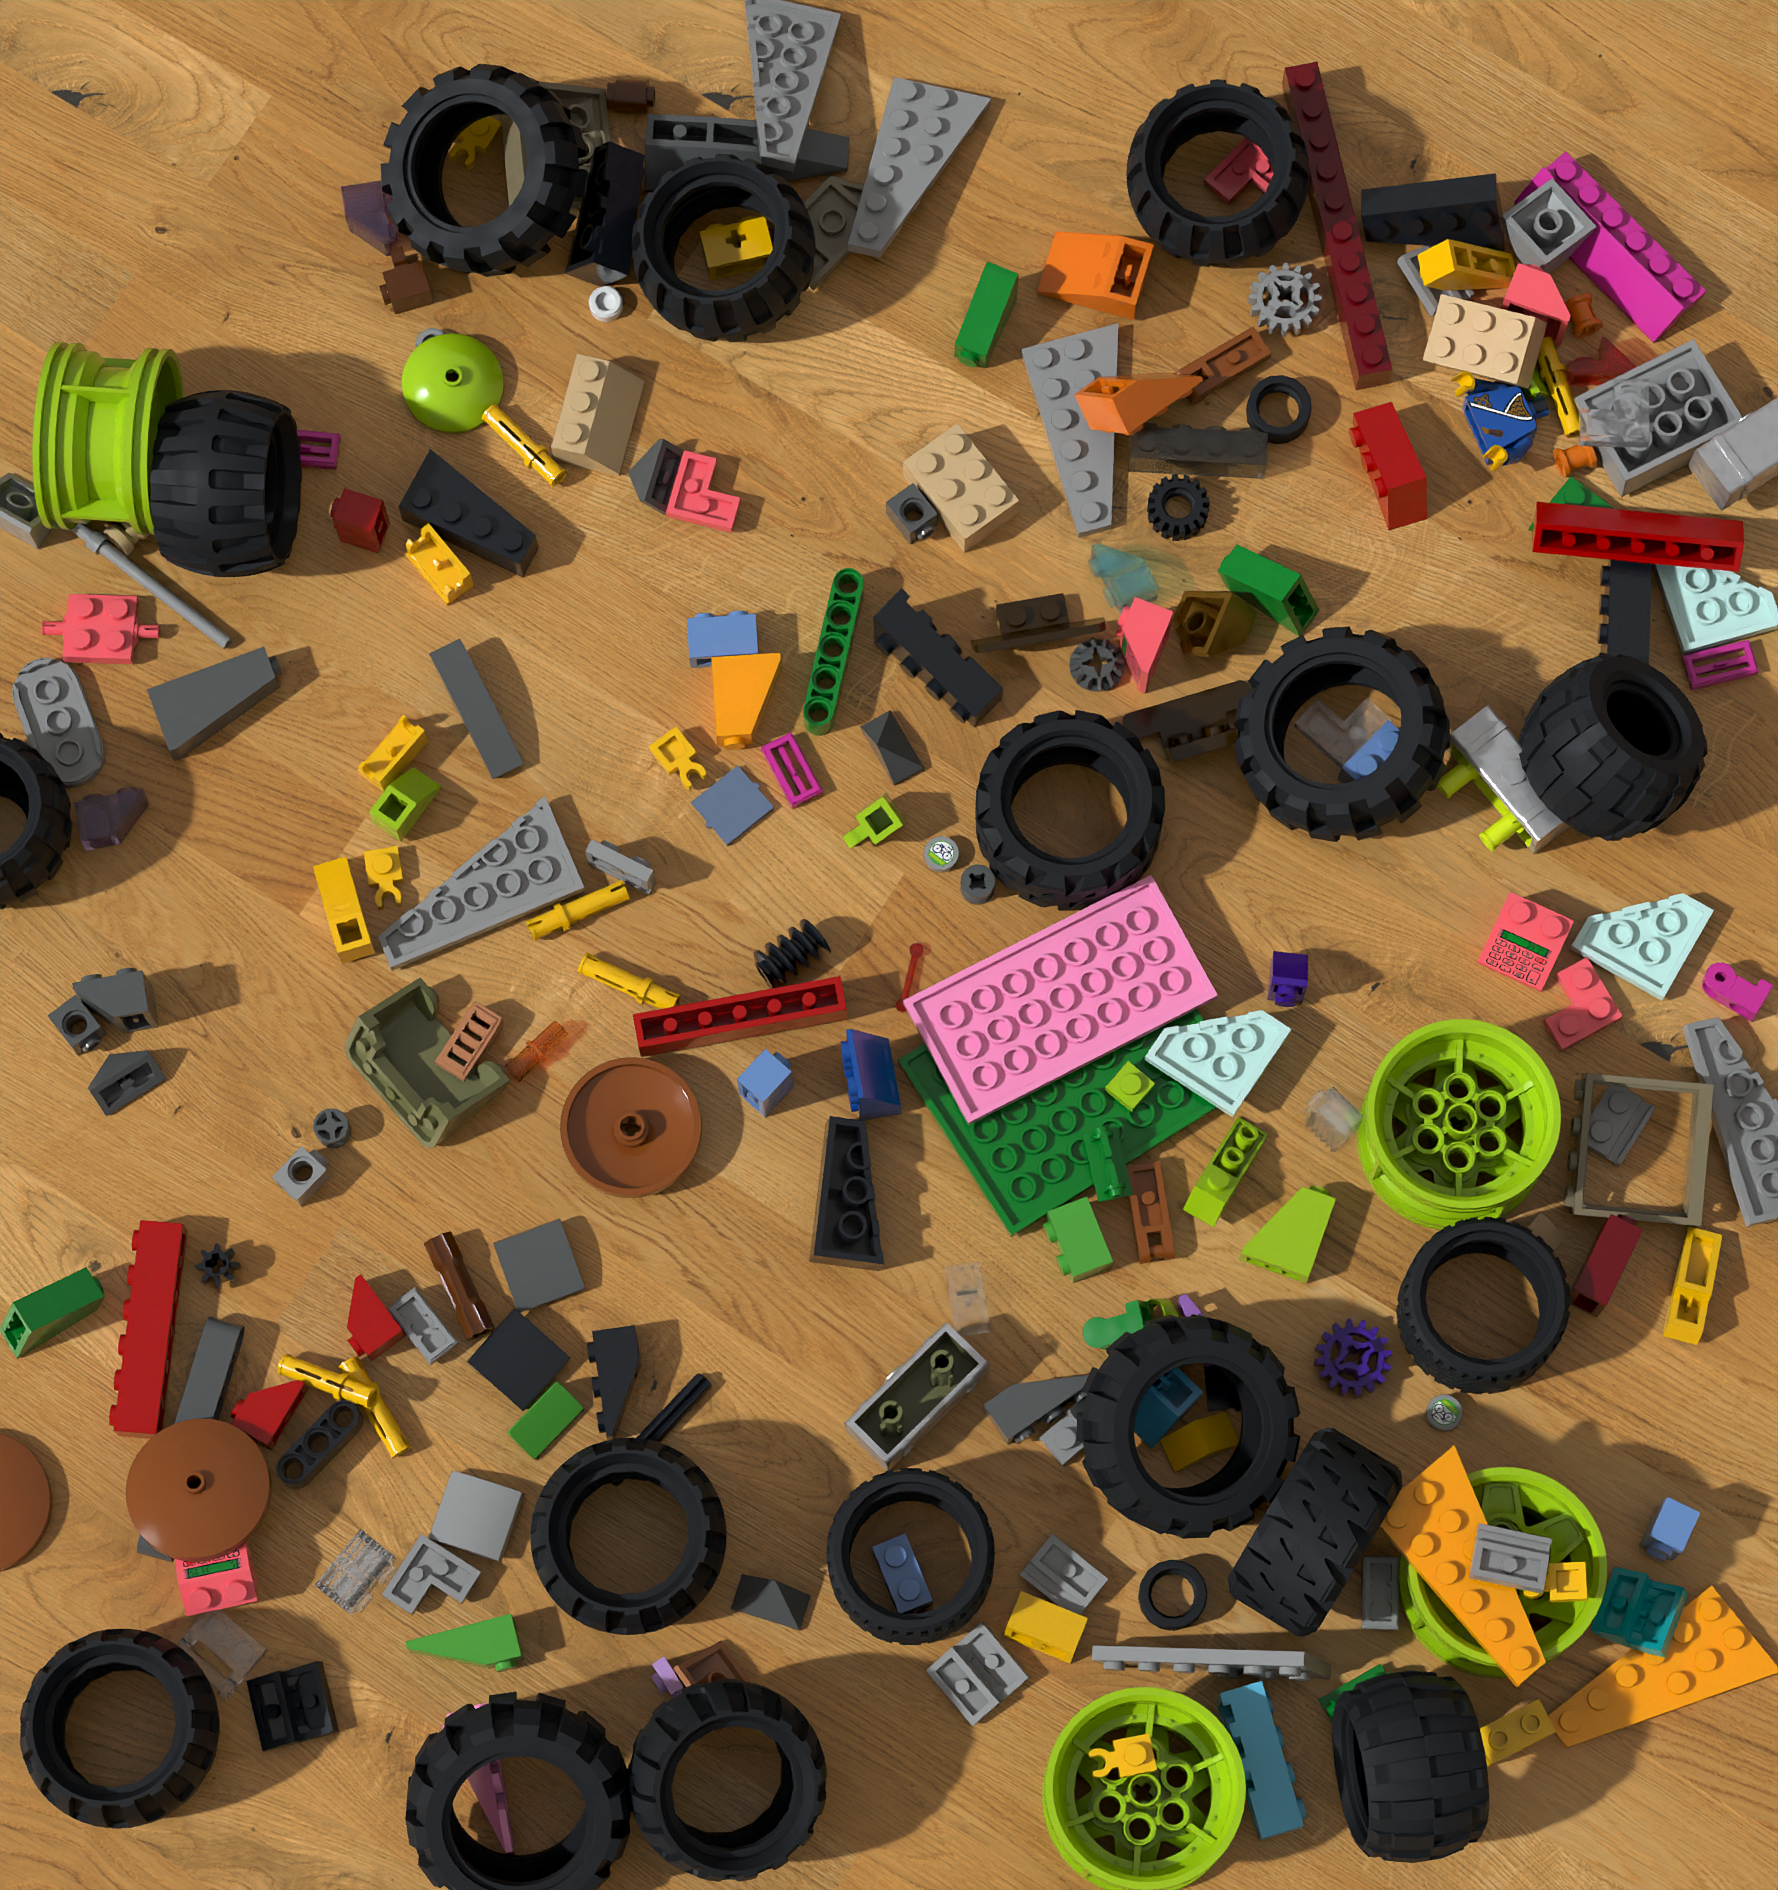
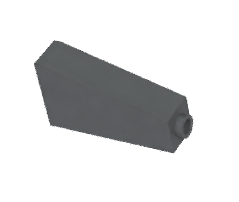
M261 647L147 689L174 761L183 758L280 688L276 676L282 675L275 655L268 657L265 647Z

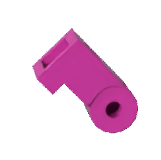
M1723 962L1712 964L1706 970L1702 980V989L1706 995L1751 1022L1773 987L1772 984L1762 978L1757 986L1740 976L1735 975L1733 968Z

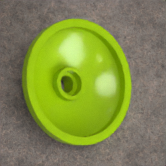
M442 334L424 341L411 353L402 374L404 400L413 416L428 428L442 433H464L485 423L481 419L483 413L493 404L499 406L503 394V374L496 356L482 342L463 334ZM449 373H456L459 378L455 382H449L446 376Z

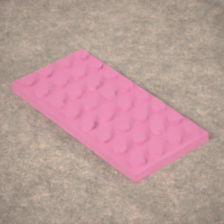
M1150 875L903 1000V1004L967 1124L970 1125L1217 999L1218 995L1155 880Z

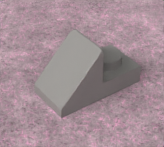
M1086 1398L1067 1410V1415L1039 1438L1062 1466L1084 1449L1083 1443L1077 1441V1413L1084 1411Z

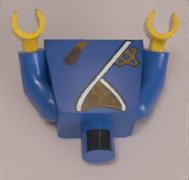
M1462 371L1454 376L1451 381L1458 382L1461 386L1454 391V394L1457 397L1468 394L1465 397L1462 410L1483 455L1482 458L1487 465L1494 462L1490 470L1495 472L1501 466L1519 463L1533 445V439L1537 431L1535 420L1549 415V408L1545 398L1541 396L1526 402L1520 387H1509L1507 384L1475 379L1468 371Z

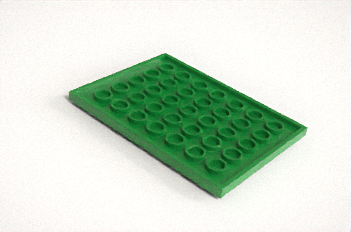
M1197 1009L970 1125L967 1124L925 1043L898 1059L899 1066L1011 1238L1047 1216V1211L1063 1206L1094 1186L1082 1134L1093 1132L1095 1128L1101 1126H1108V1128L1117 1126L1127 1166L1217 1109L1216 1106L1144 1060L1164 1028L1182 1027L1204 1021ZM1128 1061L1155 1083L1154 1088L1133 1112L1129 1111L1105 1090L1108 1083Z

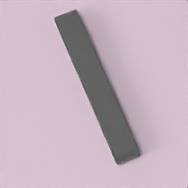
M208 1317L203 1328L175 1423L199 1418L219 1420L243 1341L244 1325ZM140 1535L137 1553L174 1562V1558H170L155 1550Z

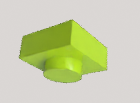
M1128 1061L1108 1083L1105 1090L1129 1111L1133 1112L1154 1088L1155 1083Z

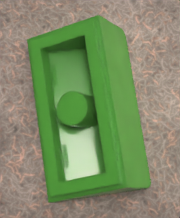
M556 1381L507 1433L531 1458L536 1460L584 1408Z

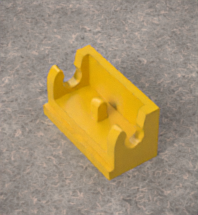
M428 523L421 529V537L417 541L413 542L411 539L407 541L405 556L448 606L473 587L474 584L471 573Z
M402 715L398 719L397 725L365 762L362 761L357 771L384 792L388 785L396 780L427 744L428 738L425 730L419 725L413 726L408 721V718Z
M1021 1591L1003 1637L1071 1664L1088 1618Z

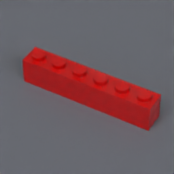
M1536 502L1532 530V552L1734 572L1740 571L1744 548L1743 521Z
M837 976L633 1014L640 1056L646 1057L847 1020V1008L841 977Z
M140 1220L139 1230H134L132 1251H136L135 1265H129L127 1284L132 1286L130 1299H125L123 1306V1320L127 1321L126 1334L120 1335L118 1354L123 1356L121 1369H116L114 1376V1390L118 1391L117 1405H111L109 1414V1425L114 1426L113 1431L118 1436L151 1439L155 1434L163 1430L188 1232L181 1223Z

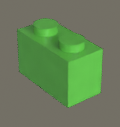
M1087 1197L1047 1211L1046 1219L1048 1222L1044 1223L1043 1227L1050 1244L1056 1242L1061 1255L1056 1256V1260L1063 1276L1069 1274L1072 1283L1112 1268V1257Z

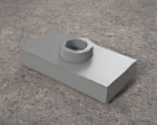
M415 1287L387 1308L430 1365H433L459 1344Z
M1362 1557L1361 1629L1398 1631L1399 1557Z

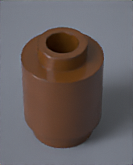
M616 79L615 82H608L606 93L607 109H615L616 113H648L649 107L655 106V87L649 86V80Z

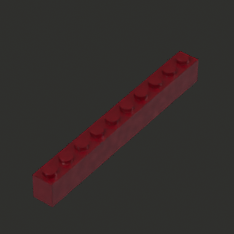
M1318 62L1286 67L1284 69L1282 87L1289 116L1298 126L1308 153L1310 171L1308 195L1355 389L1361 390L1386 385L1390 381L1392 365Z

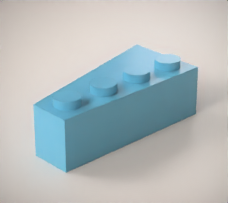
M1262 1681L1220 1693L1216 1699V1704L1222 1723L1231 1735L1242 1760L1246 1782V1800L1259 1841L1301 1829L1304 1826L1302 1819L1307 1818V1813L1302 1798L1295 1797L1292 1784L1296 1783L1295 1774L1290 1761L1285 1762L1281 1748H1284L1285 1744L1279 1726L1275 1727L1271 1714L1274 1712L1268 1691L1265 1692Z

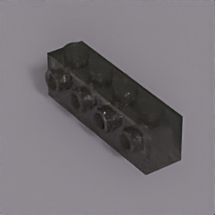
M1145 422L1143 423L1144 427L1140 431L1130 435L1128 472L1264 479L1267 465L1268 433L1260 432V430L1255 428L1226 431L1224 427L1220 426L1192 429L1191 426L1185 424H1177L1169 428L1158 427L1155 423Z

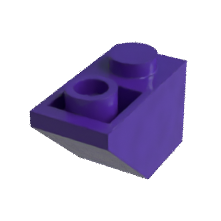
M1273 951L1267 1000L1275 1001V1005L1282 1007H1294L1296 1003L1302 1004L1308 984V955Z

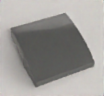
M560 1218L493 1242L519 1312L585 1289Z

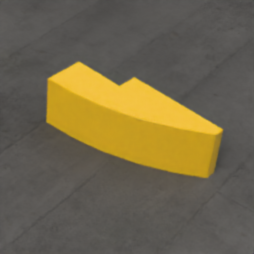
M1690 1226L1687 1227L1671 1291L1663 1337L1694 1345L1698 1344L1704 1330L1708 1303L1713 1291L1723 1235Z

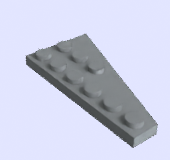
M744 0L760 162L768 167L794 172L840 25L841 14L784 0Z
M894 77L848 241L847 251L881 258L902 229V224L909 214L915 211L925 192L931 189L955 156L959 145L973 131L975 123L980 116L989 109L991 98Z
M1119 323L1021 349L1023 362L1078 538L1111 529L1115 432L1106 433V431L1090 430L1074 394L1098 377L1117 376Z
M545 796L536 802V806L523 817L520 816L511 823L512 826L498 838L492 839L453 872V876L440 887L434 888L428 894V897L414 909L408 910L378 936L392 971L585 891Z
M1719 1017L1686 1024L1682 1030L1699 1082L1714 1084L1711 1120L1745 1226L1747 1228L1778 1220V1101L1776 1098L1772 1099L1762 1085L1764 1083L1763 1079L1757 1071L1753 1072L1743 1058V1051Z
M1093 1646L1092 1660L1103 1664V1670L1125 1671V1666L1138 1667V1671L1160 1672V1668L1173 1669V1672L1187 1674L1195 1673V1671H1208V1673L1218 1674L1219 1678L1239 1679L1240 1674L1253 1675V1679L1274 1680L1275 1676H1285L1289 1680L1310 1681V1678L1330 1679L1331 1672L1330 1664L1306 1652L1127 1646Z

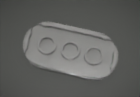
M40 658L31 661L18 673L19 676L12 688V698L29 745L37 749L39 754L47 762L51 763L66 788L83 786L93 780L102 769L105 760V747L81 681L72 667L57 661V659Z

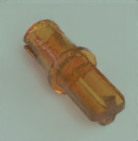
M552 1022L532 1042L526 1041L527 1046L506 1064L505 1068L518 1082H521L541 1061L544 1063L547 1061L546 1056L568 1036L567 1031L560 1023Z

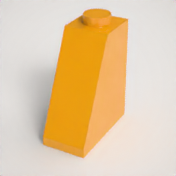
M780 653L711 657L718 746H724L728 750H737L744 748L745 744L753 743L782 670Z

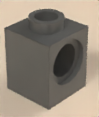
M914 483L886 502V514L910 544L917 539L923 541L936 531L938 513ZM911 511H917L923 517L918 521H909L905 515Z
M74 995L48 1015L77 1055H80L82 1052L89 1053L96 1049L102 1042L101 1038L106 1035L77 995ZM76 1022H87V1028L83 1033L79 1035L71 1034V1028Z

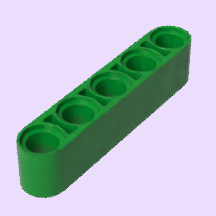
M853 568L840 570L833 579L803 707L805 728L809 733L816 736L829 733L834 726L864 598L863 577ZM845 583H853L858 587L852 593H845L840 590V587ZM837 615H846L850 618V621L845 625H837L832 620ZM836 646L843 652L837 657H830L825 654V651L829 647ZM824 678H829L835 682V685L830 689H822L817 684ZM821 710L826 712L828 717L824 721L816 722L810 718V715L814 711Z

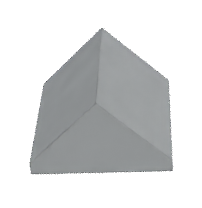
M7 473L0 478V528L39 549L51 528H46L41 522L35 500L34 486L11 473Z

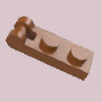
M1253 326L1184 366L1175 374L1196 376L1202 373L1206 381L1193 387V392L1187 396L1190 403L1194 405L1202 401L1210 393L1270 359L1272 353Z
M1155 1161L1127 1165V1172L1133 1195L1129 1196L1139 1263H1151V1259L1164 1257V1261L1175 1259L1161 1162ZM1160 1234L1161 1244L1149 1245L1147 1235Z

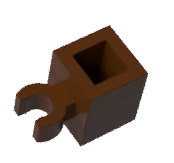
M402 246L390 249L394 269L382 272L385 284L379 286L385 305L392 303L396 315L433 304L431 290L422 262L418 261L408 264Z

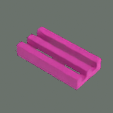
M297 430L298 440L331 443V447L300 444L301 453L329 456V458L300 455L301 466L337 470V457L339 456V444L341 442L340 434Z
M1749 640L1683 655L1681 658L1686 668V677L1690 681L1689 687L1691 691L1755 676L1759 672ZM1741 651L1745 652V656L1695 668L1693 665L1695 662ZM1744 664L1749 665V667L1697 679L1698 675Z
M792 732L761 747V751L792 809L798 807V804L810 801L814 796L818 797L823 794V790ZM786 743L792 749L812 787L807 791L783 747ZM772 750H777L799 795L794 796L771 752Z

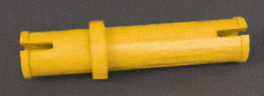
M1544 337L1537 358L1541 367L1539 374L1541 379L1547 383L1555 409L1563 426L1565 437H1576L1584 433L1586 428L1583 425L1565 376L1567 372L1565 364L1560 363L1553 339L1551 337Z
M497 404L491 405L483 413L481 419L524 459V465L528 469H534L551 487H555L563 481L567 474L566 470L562 469L547 454L548 449L544 445H538ZM504 426H506V427L520 440V442L517 441V440L504 428ZM528 450H531L545 465H542Z
M620 879L618 882L565 905L556 904L553 906V910L526 920L525 922L530 934H532V939L537 941L539 938L560 929L566 931L571 929V924L630 900L626 887H623V881Z
M588 952L585 953L577 971L579 974L628 994L641 1005L646 1003L658 1009L678 1006L680 1003V994L655 984L653 979L638 977Z
M287 1353L282 1356L278 1364L277 1371L279 1375L300 1380L308 1386L333 1394V1398L336 1400H349L368 1409L374 1408L380 1396L379 1388L354 1380V1376L349 1373L339 1374ZM304 1371L322 1377V1379L320 1380L315 1377L304 1374ZM335 1383L352 1388L353 1392L338 1387L335 1385Z
M358 1356L352 1357L338 1366L341 1373H349L354 1376V1380L380 1389L376 1381L372 1382ZM381 1395L374 1408L368 1409L362 1406L392 1459L411 1449L412 1446L403 1435Z

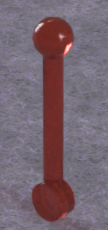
M913 943L909 949L911 959L901 999L896 1002V1009L899 1012L907 1011L903 1000L909 996L917 960L923 954V947L919 943Z

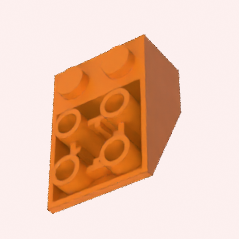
M1055 232L1037 294L1134 320L1152 263L1154 244L1120 235Z
M1164 372L1098 377L1074 395L1090 430L1132 435L1140 431L1144 427L1143 423L1150 418L1164 414L1168 410V405L1175 400L1189 396L1193 392L1192 388L1202 382L1203 379L1201 376Z

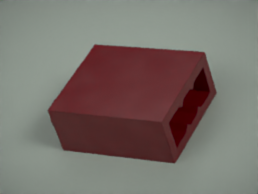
M1610 1214L1605 1221L1570 1290L1572 1306L1596 1318L1607 1306L1643 1232L1642 1229L1636 1227L1637 1222L1634 1219L1623 1214H1618L1617 1217Z

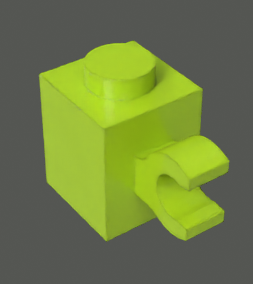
M885 793L856 814L855 818L860 825L850 830L842 838L850 849L868 836L874 844H877L903 826L906 820L888 794Z

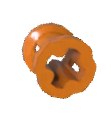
M1589 293L1574 296L1565 302L1575 327L1573 333L1577 338L1592 335L1603 327L1601 319L1596 318L1591 305L1593 299Z
M1587 438L1581 439L1579 444L1567 449L1557 448L1553 450L1556 467L1563 478L1569 477L1570 473L1586 466L1593 468L1597 465L1596 454Z

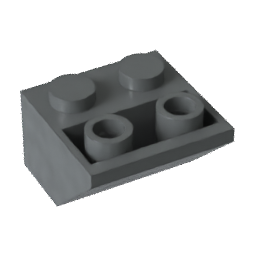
M124 968L116 971V975L102 977L100 974H92L82 977L80 982L72 983L73 990L86 1008L123 1033L159 1027L153 987L142 970L137 971L136 968Z

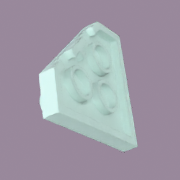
M1652 564L1682 655L1778 629V608L1773 594L1761 586L1757 588L1740 579L1741 576L1731 571Z
M1682 893L1670 896L1664 900L1651 903L1649 901L1625 907L1619 911L1589 916L1570 949L1662 1001L1714 910Z
M1263 1010L1248 1012V1014L1230 1018L1221 1017L1200 1021L1198 1024L1182 1027L1164 1028L1144 1060L1233 1118L1290 1034L1291 1028Z

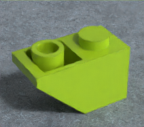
M412 767L390 783L370 809L369 814L373 824L401 842L440 791L441 785Z

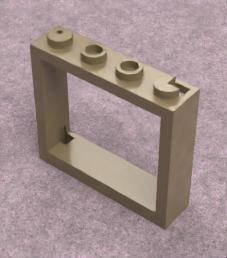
M1581 1072V1079H1576L1574 1084V1100L1579 1101L1578 1115H1572L1570 1127L1571 1136H1576L1575 1150H1569L1567 1160L1568 1171H1573L1571 1185H1566L1564 1194V1205L1569 1207V1213L1606 1218L1610 1214L1616 1217L1618 1214H1623L1639 1221L1701 1226L1714 1084ZM1594 1084L1693 1093L1682 1213L1583 1204Z

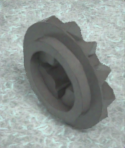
M1092 637L1088 641L1080 642L1073 653H1071L1070 673L1075 682L1082 688L1094 692L1105 691L1115 686L1121 679L1124 672V658L1119 647L1110 643L1108 639L1101 640ZM1094 652H1097L1100 661H1106L1107 663L1102 665L1099 677L1094 666L1087 665V663L1092 662Z

